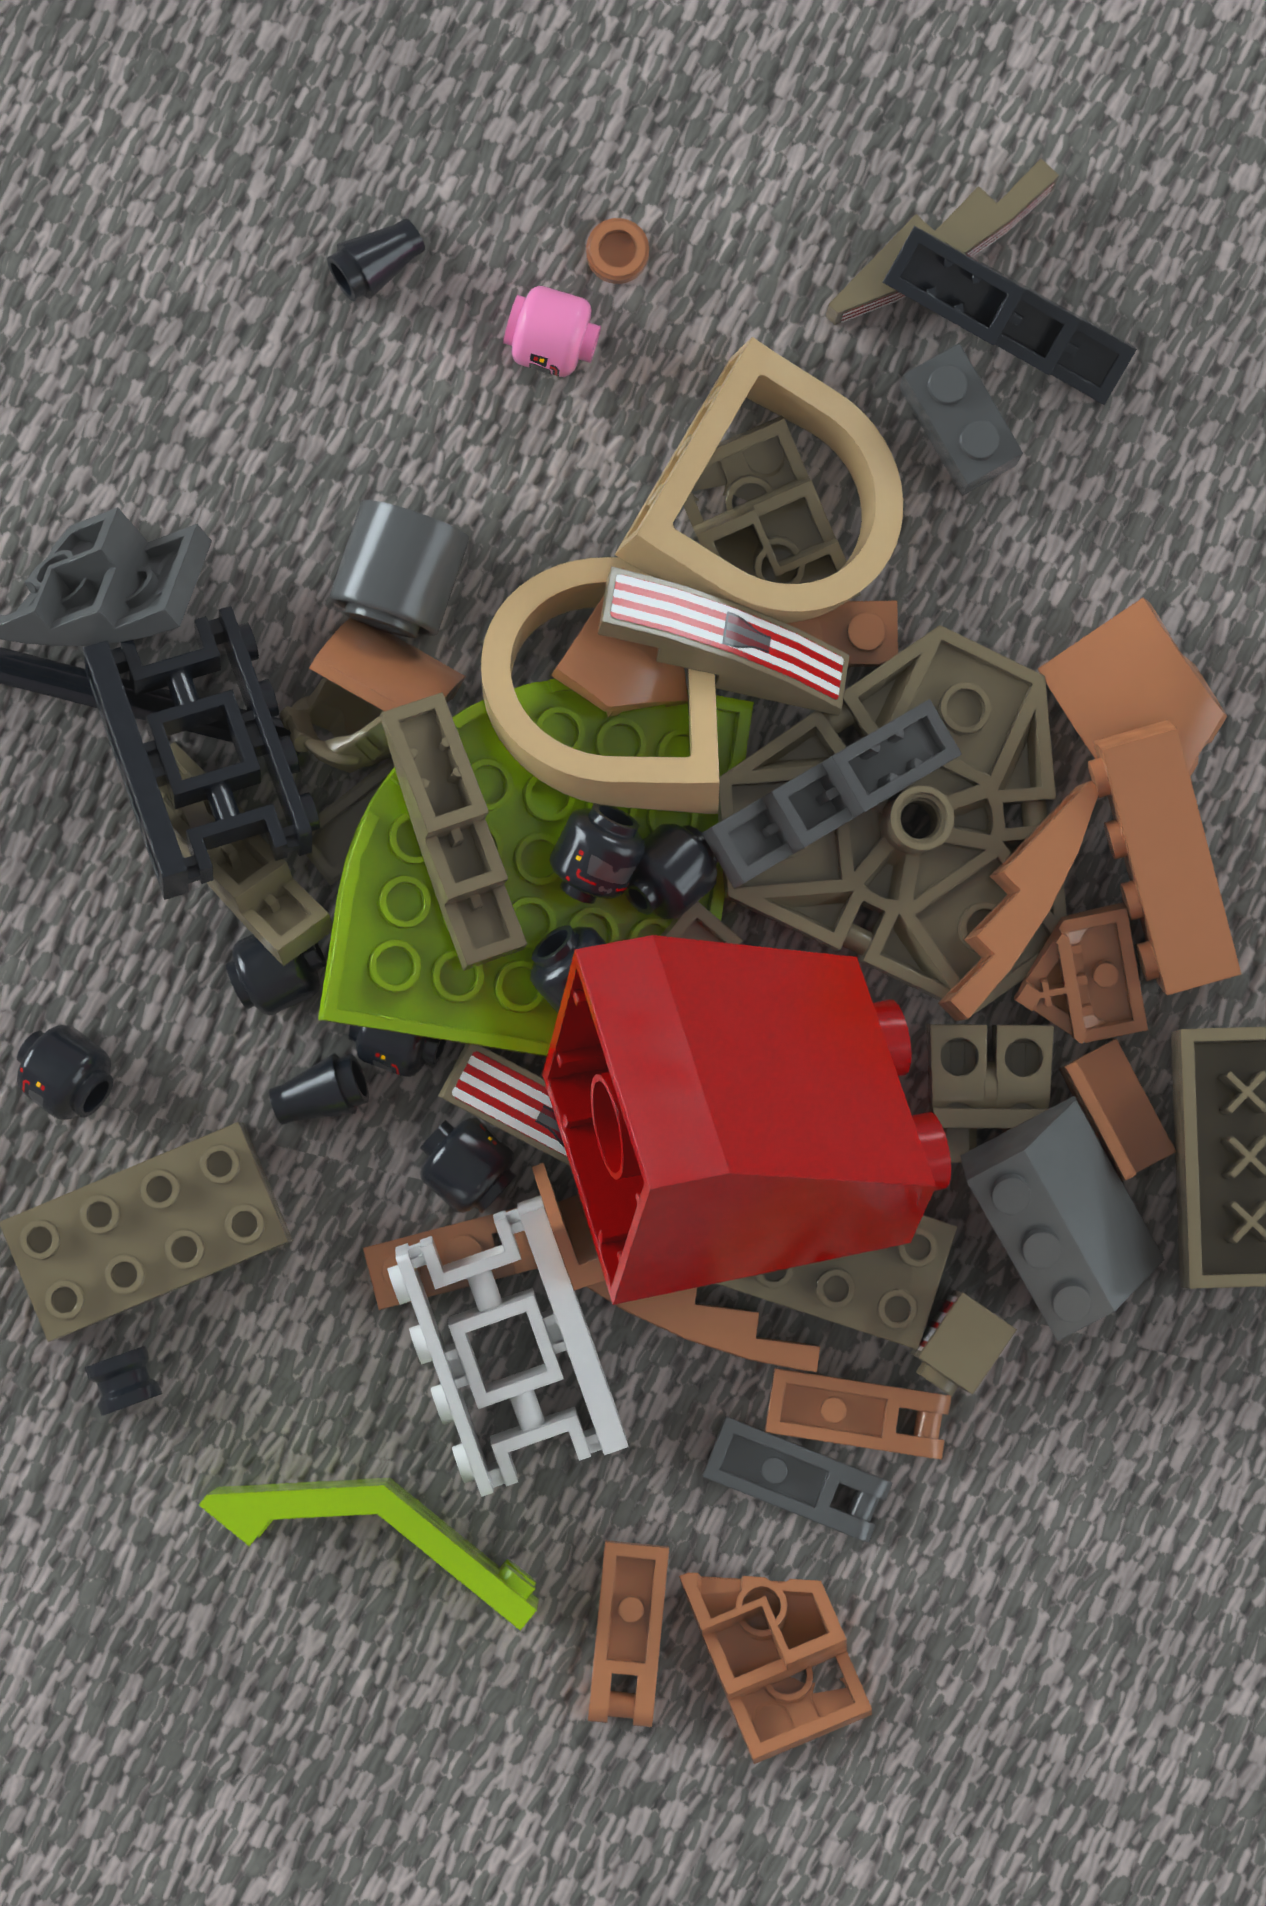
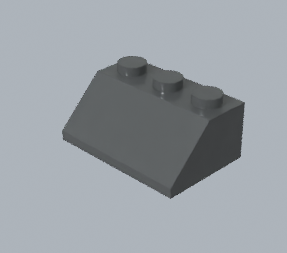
M1075 1096L960 1155L967 1183L1057 1341L1115 1312L1165 1260Z

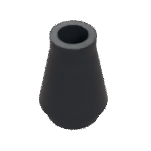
M405 218L395 225L337 244V252L327 258V263L336 283L351 301H356L362 296L371 299L414 257L424 252L425 245L416 227L409 219Z
M334 1053L286 1083L271 1088L269 1090V1097L277 1120L281 1125L298 1120L355 1114L357 1106L369 1102V1091L365 1076L356 1057L350 1054L340 1058Z

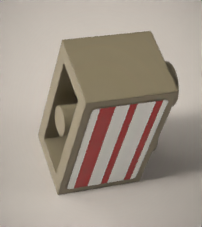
M953 1290L924 1331L918 1350L913 1349L910 1353L922 1361L916 1373L950 1396L954 1395L958 1387L973 1395L1017 1329L965 1293Z

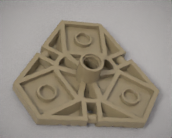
M941 625L846 689L839 716L814 711L720 776L718 806L719 823L845 749L846 746L837 734L850 725L855 728L862 739L930 699L962 755L739 887L733 888L724 871L723 881L726 899L772 921H776L835 951L840 950L843 946L860 954V963L922 991V993L939 1001L982 958L964 939L1007 895L990 875L1047 817L1046 802L1056 799L1045 676ZM908 804L922 807L929 816L930 830L922 839L909 836L902 828L900 821L901 812ZM1021 804L1023 827L1005 828L1003 805ZM1064 883L1049 913L1012 969L973 1014L980 1011L1026 977L1061 917L1067 916ZM861 905L879 914L871 932L853 923Z

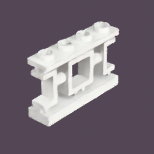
M541 1195L517 1203V1209L508 1212L504 1210L493 1214L494 1223L502 1242L500 1246L442 1265L433 1237L429 1236L421 1239L420 1243L411 1246L406 1243L395 1247L398 1265L388 1268L389 1277L399 1304L411 1301L419 1325L409 1328L421 1364L433 1361L441 1383L431 1387L440 1419L443 1424L454 1421L462 1443L453 1446L452 1450L464 1483L475 1480L481 1497L494 1493V1487L503 1484L507 1487L518 1483L517 1472L510 1455L511 1451L569 1431L579 1461L591 1457V1453L600 1450L603 1451L604 1455L629 1447L625 1430L577 1294L573 1289L551 1229ZM521 1231L526 1233L552 1309L541 1312L533 1288L501 1298L492 1270L521 1260L520 1250L514 1236L515 1233ZM427 1265L435 1290L467 1279L477 1305L476 1308L448 1317V1326L454 1343L447 1346L444 1345L417 1270L418 1267ZM526 1312L545 1364L485 1384L467 1332ZM566 1350L594 1425L593 1428L585 1431L582 1428L575 1406L544 1417L534 1391L564 1379L557 1354ZM466 1385H470L478 1409L510 1398L519 1423L517 1427L490 1436L491 1446L497 1461L488 1465L460 1389Z

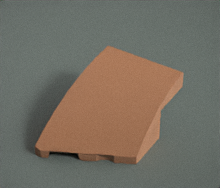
M1144 597L1038 668L1040 674L1045 676L1046 684L1095 759H1097V754L1093 741L1168 720L1178 728L1191 777L1198 765L1200 752L1207 744L1213 741L1227 718L1226 713L1197 666L1182 655L1151 603Z
M690 1572L679 1576L688 1603L754 1764L872 1715L871 1705L847 1652V1639L821 1581L802 1579L770 1581L765 1577L742 1576L741 1579L701 1576L699 1573ZM835 1657L843 1675V1678H840V1680L845 1684L846 1688L813 1693L815 1683H813L812 1667ZM806 1670V1683L790 1677Z

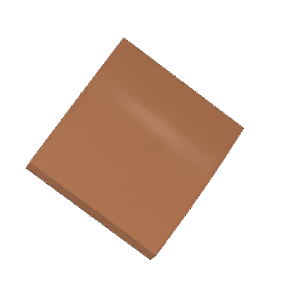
M349 618L331 636L309 667L312 671L383 711L443 692L447 703L454 698L466 677L391 633L376 629L352 618Z

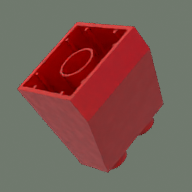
M657 935L575 949L542 1075L613 1305L911 1243L933 1192L946 1189L950 1184V1150L942 1124L933 1112L911 1115L898 1077L908 1074L911 1067V1042L905 1017L900 1006L893 999L872 1002L857 957Z

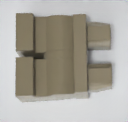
M926 1024L929 1112H933L942 1124L948 1141L951 1163H962L960 1155L976 1148L977 1128H1000V1134L1049 1109L1054 1026L992 1025L991 1050H993L992 1061H987V1025Z

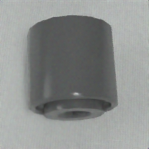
M362 500L330 593V598L333 603L345 609L344 614L376 629L408 638H416L417 634L435 636L439 632L470 540L469 536L461 530L427 515L384 502Z

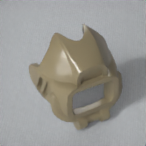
M325 677L311 695L299 699L292 707L286 706L280 712L279 718L284 728L290 730V738L294 749L298 752L310 751L320 761L332 767L352 773L362 767H370L392 757L380 717L384 711ZM312 724L327 729L333 734L334 738L326 741L320 740Z

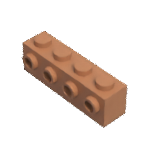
M1168 720L1093 741L1097 759L1088 761V769L1091 781L1096 785L1098 798L1108 796L1114 820L1104 822V829L1114 860L1122 857L1125 860L1130 881L1121 883L1120 889L1124 905L1127 907L1129 919L1135 920L1140 918L1146 942L1136 944V949L1146 981L1156 979L1157 984L1164 993L1171 995L1241 975L1178 728Z

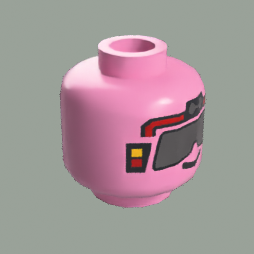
M537 286L531 289L527 297L516 296L508 319L503 343L512 346L513 359L519 365L555 376L566 377L575 370L579 360L591 363L598 343L601 326L590 323L592 310L588 300L545 286Z

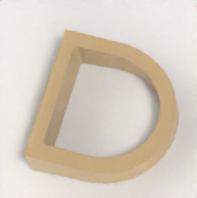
M751 337L727 362L615 555L655 578L678 583L738 603L784 623L815 618L835 610L861 592L880 574L891 558L897 545L903 519V493L898 468L884 438L870 419L856 405L839 392L772 351L754 337ZM745 398L752 400L779 416L782 415L786 420L807 430L826 443L845 464L855 482L861 504L860 534L854 551L846 564L829 577L802 584H783L763 580L740 570L674 528V520Z
M619 557L587 558L554 566L519 586L504 601L493 617L484 639L481 657L482 689L486 711L496 734L508 752L534 777L566 795L583 801L614 807L718 814L719 759L715 674L687 668L689 757L602 756L573 749L549 736L532 721L520 704L511 678L514 662L526 639L539 626L560 614L596 607L605 594L606 582L611 567L620 569L623 567L627 571L647 576L651 575Z

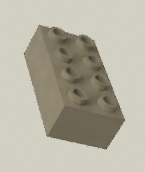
M1266 1027L1197 1028L1171 1032L1180 1287L1188 1289L1266 1287Z
M241 1122L229 1125L0 1221V1227L48 1342L66 1337L293 1241L245 1123Z
M923 1215L911 1243L716 1284L918 1350L957 1226Z

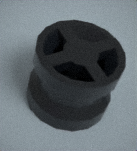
M146 1346L85 1367L88 1379L97 1383L101 1393L98 1402L101 1416L162 1394L158 1381L149 1377L146 1364L150 1357Z

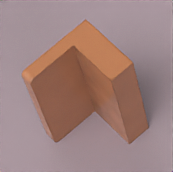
M1117 1039L1059 1068L1072 1096H1075L1122 1181H1127L1136 1176L1137 1172L1176 1152Z
M544 1162L532 1166L551 1229L574 1291L605 1280L579 1194L558 1202Z

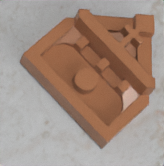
M604 596L551 675L604 712H607L608 717L619 716L624 711L666 705V707L683 705L688 701L684 667L657 662V647L598 635Z
M1124 903L1061 917L1014 996L1015 1001L1029 1010L1040 1014L1069 1033L1073 1039L1081 1044L1083 1042L1088 1043L1148 1030L1128 911Z

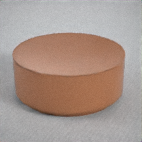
M612 218L601 222L592 230L587 240L586 257L589 267L597 277L608 283L623 284L634 280L643 272L648 263L649 242L646 234L636 223L628 219Z

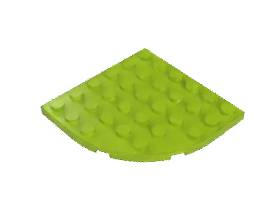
M556 679L534 682L514 688L520 704L532 721L549 736L573 749L602 756H690L688 701L683 705L671 707L659 705L624 711L619 716L608 717L607 712H604ZM716 695L719 777L746 758L754 705L752 701ZM484 700L466 707L452 716L488 808L489 813L485 820L508 876V880L504 885L528 945L522 951L463 971L430 880L394 767L372 797L356 828L345 858L337 894L318 1020L547 1057L558 1013L530 980L531 967L534 963L532 953L537 944L551 931L564 925H571L572 928L592 927L606 943L650 935L661 936L673 919H663L653 913L646 915L639 912L628 901L625 893L620 897L612 899L597 897L595 903L588 904L570 897L560 888L562 879L553 871L549 861L550 855L571 813L578 809H591L594 803L566 795L548 786L522 767L500 741L487 714ZM616 807L632 816L638 822L639 829L637 832L641 835L642 839L646 838L662 824H677L682 827L690 825L704 832L718 823V814ZM718 862L716 864V885L698 902L721 921L725 892L723 869Z

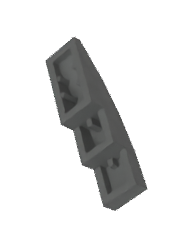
M928 699L702 832V835L735 889L962 755L931 700Z

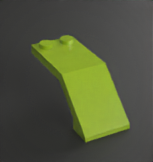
M390 1477L218 1486L209 1492L199 1503V1506L248 1546L257 1537L262 1535L274 1519L378 1514L520 1631L538 1608L539 1598L532 1594L536 1589L534 1586L537 1582L509 1559H506L501 1567H499Z

